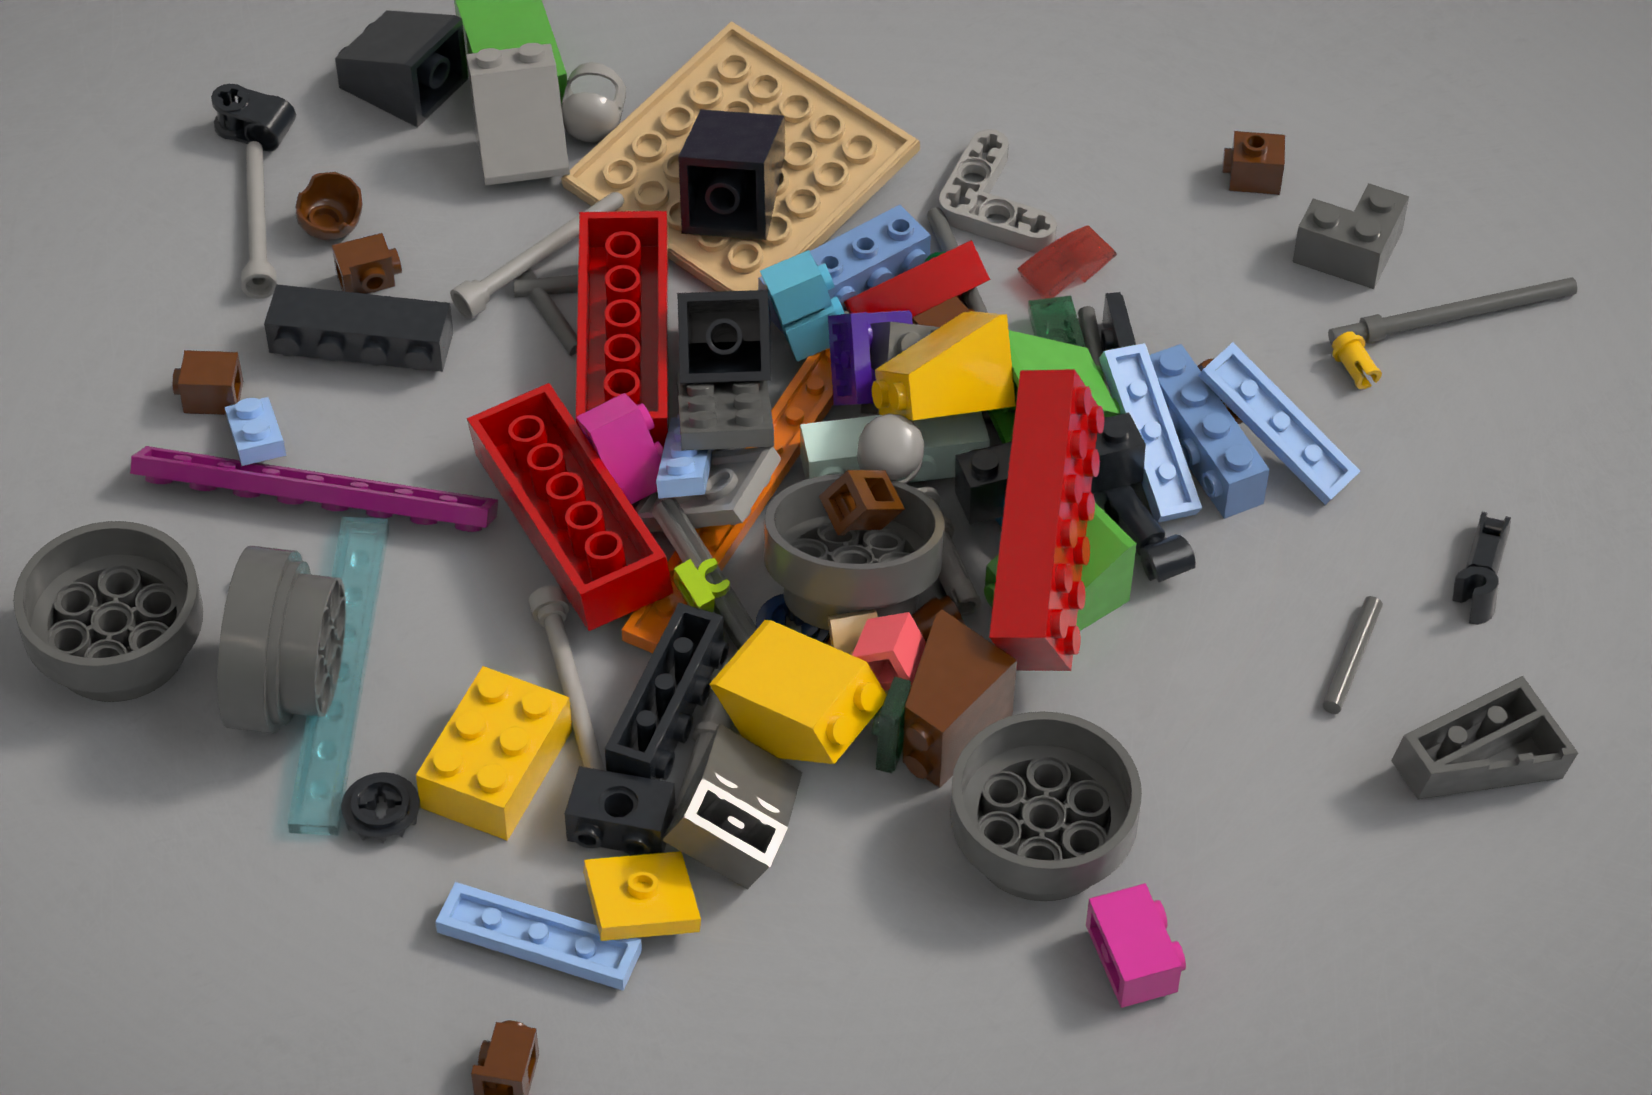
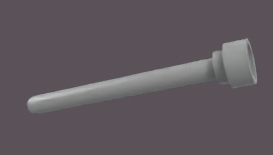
M251 141L246 146L249 262L241 272V287L247 296L259 299L267 298L274 293L277 278L276 270L267 261L263 148L259 142Z
M612 192L584 212H615L622 207L624 198L619 192ZM579 215L480 282L478 280H473L472 282L466 280L450 291L451 299L458 311L467 319L474 318L486 309V303L490 301V295L578 237Z
M558 586L539 588L529 596L528 602L533 619L546 629L563 694L570 699L571 721L583 766L605 770L564 626L566 614L569 611L566 595L561 587Z

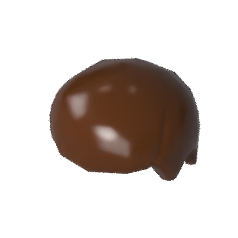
M337 172L313 175L307 187L302 192H299L295 209L298 224L310 236L327 242L348 236L355 229L361 217L363 206L361 189L350 177Z

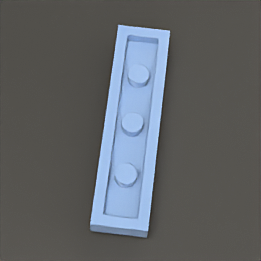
M1234 342L1224 349L1198 375L1324 505L1332 500L1360 473V470Z
M1146 344L1104 351L1099 357V361L1111 396L1117 400L1120 414L1130 413L1146 444L1143 482L1141 483L1154 519L1159 523L1196 515L1202 509V505Z
M679 414L677 417L671 418L656 479L658 499L703 495L706 492L714 449L681 451Z
M458 882L454 883L435 922L437 933L624 991L642 951V942L639 938L601 941L597 925Z

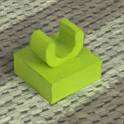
M715 558L703 561L698 570L691 559L674 568L673 582L689 606L713 612L715 598L722 597L729 591L730 581L728 578L719 584H711L705 578L708 573L717 569L718 562Z

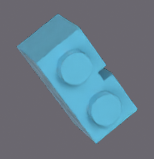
M808 250L760 270L783 333L796 360L800 361L830 348L828 316L845 313L837 296L830 299L828 290L835 288L826 264L823 263L817 266Z

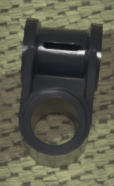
M238 84L221 85L213 91L211 96L212 106L217 111V116L214 120L215 132L224 139L235 140L245 144L257 141L262 145L263 151H275L296 119L295 109L287 100L279 96L250 90Z

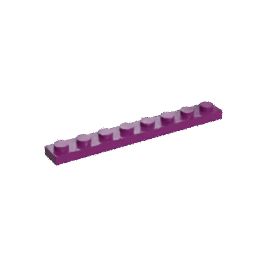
M145 446L131 456L130 474L145 476V481L153 484H170L174 480L188 482L191 489L199 491H213L217 487L233 489L234 495L245 498H255L261 494L277 496L278 502L297 505L303 504L305 501L321 503L323 509L330 511H346L349 507L366 510V515L375 518H390L393 514L410 516L411 522L421 525L437 524L438 521L455 523L456 529L467 532L481 531L482 528H487L497 517L498 499L262 463L241 466L240 460L150 446Z

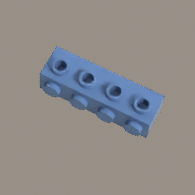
M899 204L811 250L810 253L817 266L823 263L826 264L835 288L828 290L830 299L837 296L845 312L848 311L844 303L845 300L924 263L925 259L930 255L931 235ZM762 276L759 277L758 290H767ZM770 299L771 321L783 333Z
M1179 344L1149 355L1187 465L1222 517L1225 519L1264 504L1270 469L1221 399L1198 377L1201 371L1183 345Z

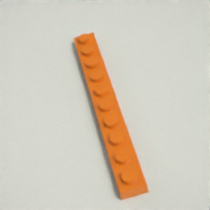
M830 348L807 357L771 410L774 427L773 447L781 457V461L771 475L770 482L762 490L752 506L750 515L743 523L736 525L728 524L695 528L712 557L718 562V567L721 571L799 457L800 424L822 422L834 404ZM676 551L668 561L674 593L634 611L622 628V641L652 654L678 603L688 605L673 582L674 568L683 563Z

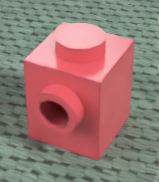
M910 612L870 618L865 623L852 656L869 664L884 691L912 687L926 641Z

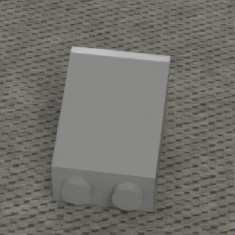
M527 43L520 48L504 50L487 48L480 50L478 53L466 54L476 142L485 186L570 175L557 69L551 44Z

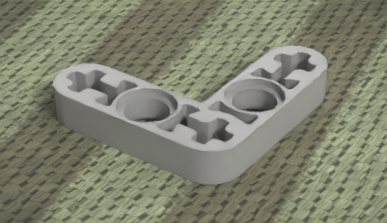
M987 129L977 132L970 140L939 196V208L943 211L949 226L1029 252L1039 253L1051 249L1056 240L1057 222L1050 213L989 194L1007 163L1009 142L1008 138L997 130ZM991 149L987 155V161L982 159L983 152L986 153ZM975 173L983 176L985 179L973 183L966 181L963 177L967 174ZM960 197H965V204H960L958 208H955L960 201ZM992 214H1002L1008 220L997 224L988 221L987 217Z

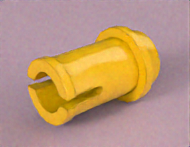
M1346 332L1333 341V358L1335 361L1343 363L1358 389L1369 388L1372 384L1365 376L1364 371L1368 376L1372 377L1375 383L1381 378L1382 372L1365 350V340L1363 337L1356 335L1354 332Z

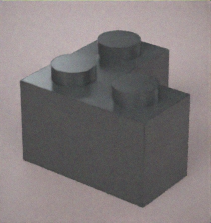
M1368 183L1354 211L1313 198L1298 226L1293 263L1374 289L1402 234L1409 196Z

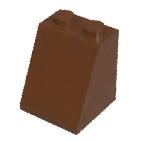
M941 610L935 616L905 704L903 763L906 764L913 775L920 779L926 778L939 788L953 776L960 754L979 732L1001 719L1013 716L1017 660L944 610Z

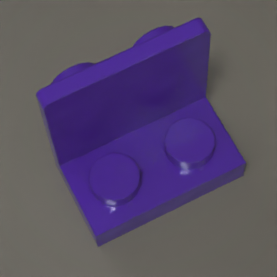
M911 311L863 312L828 316L834 406L874 403L872 384L876 381V376L871 368L870 347L873 342V332L870 324L881 322L913 324Z

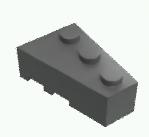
M1521 676L1405 734L1391 761L1419 800L1563 779L1578 752L1529 683Z

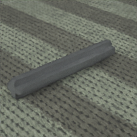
M666 498L655 505V508L652 510L653 516L683 563L691 559L698 570L703 561L713 558L675 498ZM718 566L716 570L708 573L705 577L711 584H719L726 579ZM731 586L724 596L715 598L714 613L723 616V627L739 650L756 631L757 627Z

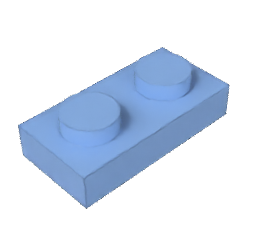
M269 397L261 399L246 398L235 405L225 407L227 421L241 466L287 456L284 441Z

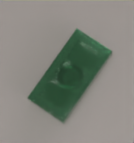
M1071 295L1028 301V314L1034 336L1086 348Z
M895 676L883 706L875 714L871 730L872 735L878 736L876 770L890 774L896 770L903 752L905 704L912 687L911 681Z

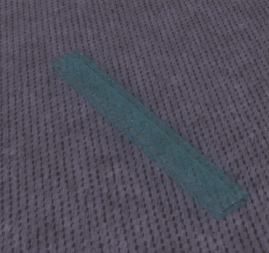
M342 517L332 577L342 579L346 597V625L342 662L335 695L328 713L324 717H306L288 819L289 833L339 835L342 817L341 804L347 787L389 534L388 519Z

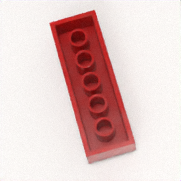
M667 211L579 212L576 417L625 393L636 405L641 403L645 405L655 426L649 430L653 442H659L663 449L669 428Z
M1075 369L1020 370L989 638L998 648L1017 660L1016 671H1071L1073 655L1079 653L1081 645L1080 630L1076 623L1078 610H1082L1085 605V586L1083 581H1081L1083 565H1087L1090 559V543L1088 537H1086L1087 521H1092L1095 514V500L1091 493L1092 477H1097L1099 473V453L1095 447L1097 434H1101L1104 429V412L1102 406H1098L1094 400L1089 386H1085Z
M550 383L467 418L477 458L588 631L594 630L674 593L665 553Z

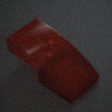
M1087 225L1052 242L1029 258L1017 270L1021 277L1048 303L1077 277L1085 283L1117 254L1107 242Z

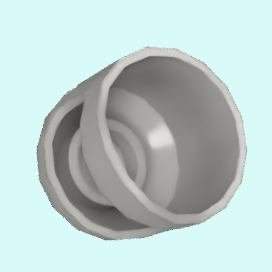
M589 62L579 65L571 72L567 80L561 108L564 128L574 138L589 143L600 142L619 125L626 99V86L614 70L601 63ZM580 76H601L609 79L614 84L616 89L615 97L611 101L596 93L581 92L574 94L571 90V83Z
M885 414L874 418L864 427L859 436L857 461L860 470H885L890 480L907 477L899 482L909 483L916 477L922 466L925 444L921 431L913 421L908 420L902 415Z

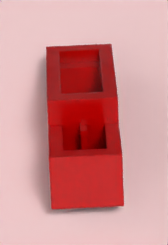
M970 240L845 300L844 303L849 313L909 310L912 313V317L991 279L973 241Z

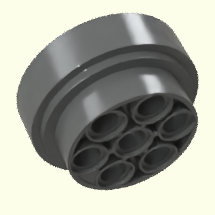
M842 474L819 476L798 482L787 487L771 500L765 512L764 564L771 577L784 587V601L789 610L799 619L812 626L829 631L828 616L875 609L878 617L910 612L912 615L918 606L919 594L929 588L941 572L945 531L943 514L929 496L910 485L890 480L905 509L882 530H850L844 536L837 535L819 498V495Z
M106 521L92 523L72 529L54 538L28 561L18 578L14 591V613L24 648L32 663L40 672L54 682L67 687L82 697L102 702H121L136 699L155 691L168 682L178 671L184 658L195 644L203 622L202 597L195 567L188 553L176 540L166 533L151 526L134 522Z
M247 546L237 561L226 598L218 654V705L221 720L226 728L275 734L283 725H287L291 721L294 714L324 717L331 707L339 679L346 625L344 584L339 577L311 574L309 565L302 560L301 554L298 551Z
M1046 711L1027 712L1009 716L979 732L960 754L952 777L951 827L956 842L965 857L1001 890L1016 897L1033 901L1066 899L1085 891L1092 885L1105 879L1128 856L1134 844L1138 828L1142 797L1140 777L1133 759L1122 744L1110 733L1090 721L1069 714ZM1042 786H1050L1053 788H1044ZM1003 801L1007 802L1008 804H1000L997 802ZM1082 811H1091L1093 813H1084ZM1038 826H1044V827H1048L1049 829H1040V828H1037V827H1038ZM993 842H1001V843H1004V844H1003V845H996V844H994ZM1078 851H1084V852H1088V853H1086V854H1080V853H1077V852H1078Z

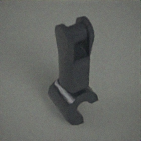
M1130 485L1106 490L1105 496L1107 501L1104 504V512L1136 543V552L1141 557V562L1149 581L1157 579L1158 582H1161L1196 567L1195 555L1188 541L1177 534L1165 538V531L1146 507L1142 506V502Z
M1481 512L1466 568L1458 572L1455 577L1452 601L1463 603L1472 598L1469 624L1478 625L1486 623L1492 619L1495 613L1499 585L1497 574L1510 531L1511 517L1505 516L1504 520L1487 517V512Z

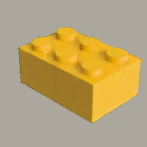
M482 666L416 774L421 809L508 841L572 732L569 697Z

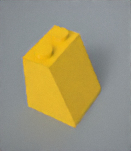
M963 312L875 369L876 381L872 384V398L875 406L879 408V415L896 414L902 415L908 420H921L1016 406L1007 314Z
M764 620L709 684L743 738L781 759L835 764L888 700L887 694L866 661L772 620Z

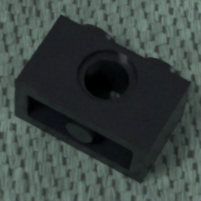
M579 766L564 813L567 841L577 843L585 848L594 849L602 847L624 851L631 856L664 853L667 843L663 841V838L673 819L672 810L676 805L675 783ZM616 815H625L624 817H619V818H618V817H613V816H616Z

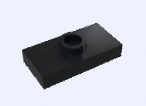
M1121 292L1105 293L1102 320L1104 329L1101 330L1103 352L1136 345L1123 295H1121Z

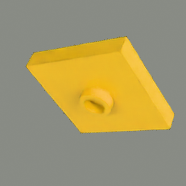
M682 851L584 860L583 874L601 941L700 932L701 917Z

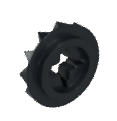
M387 772L369 774L355 781L345 792L341 804L342 815L348 831H355L363 841L370 837L377 838L381 843H384L387 837L396 834L403 838L406 828L417 824V815L421 808L419 795L414 785L400 775ZM379 796H383L384 802H386L388 807L386 816L383 819H379L375 812L377 803H379Z

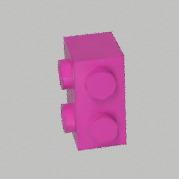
M623 393L576 417L581 431L631 504L657 492L656 479L664 449L659 442L654 443L649 430L655 426L643 403L636 405Z
M1146 883L1089 898L1086 927L1120 1007L1123 1008L1177 993L1181 971L1186 969L1185 956L1179 942H1171L1166 930L1168 922L1165 909L1160 900L1153 901Z

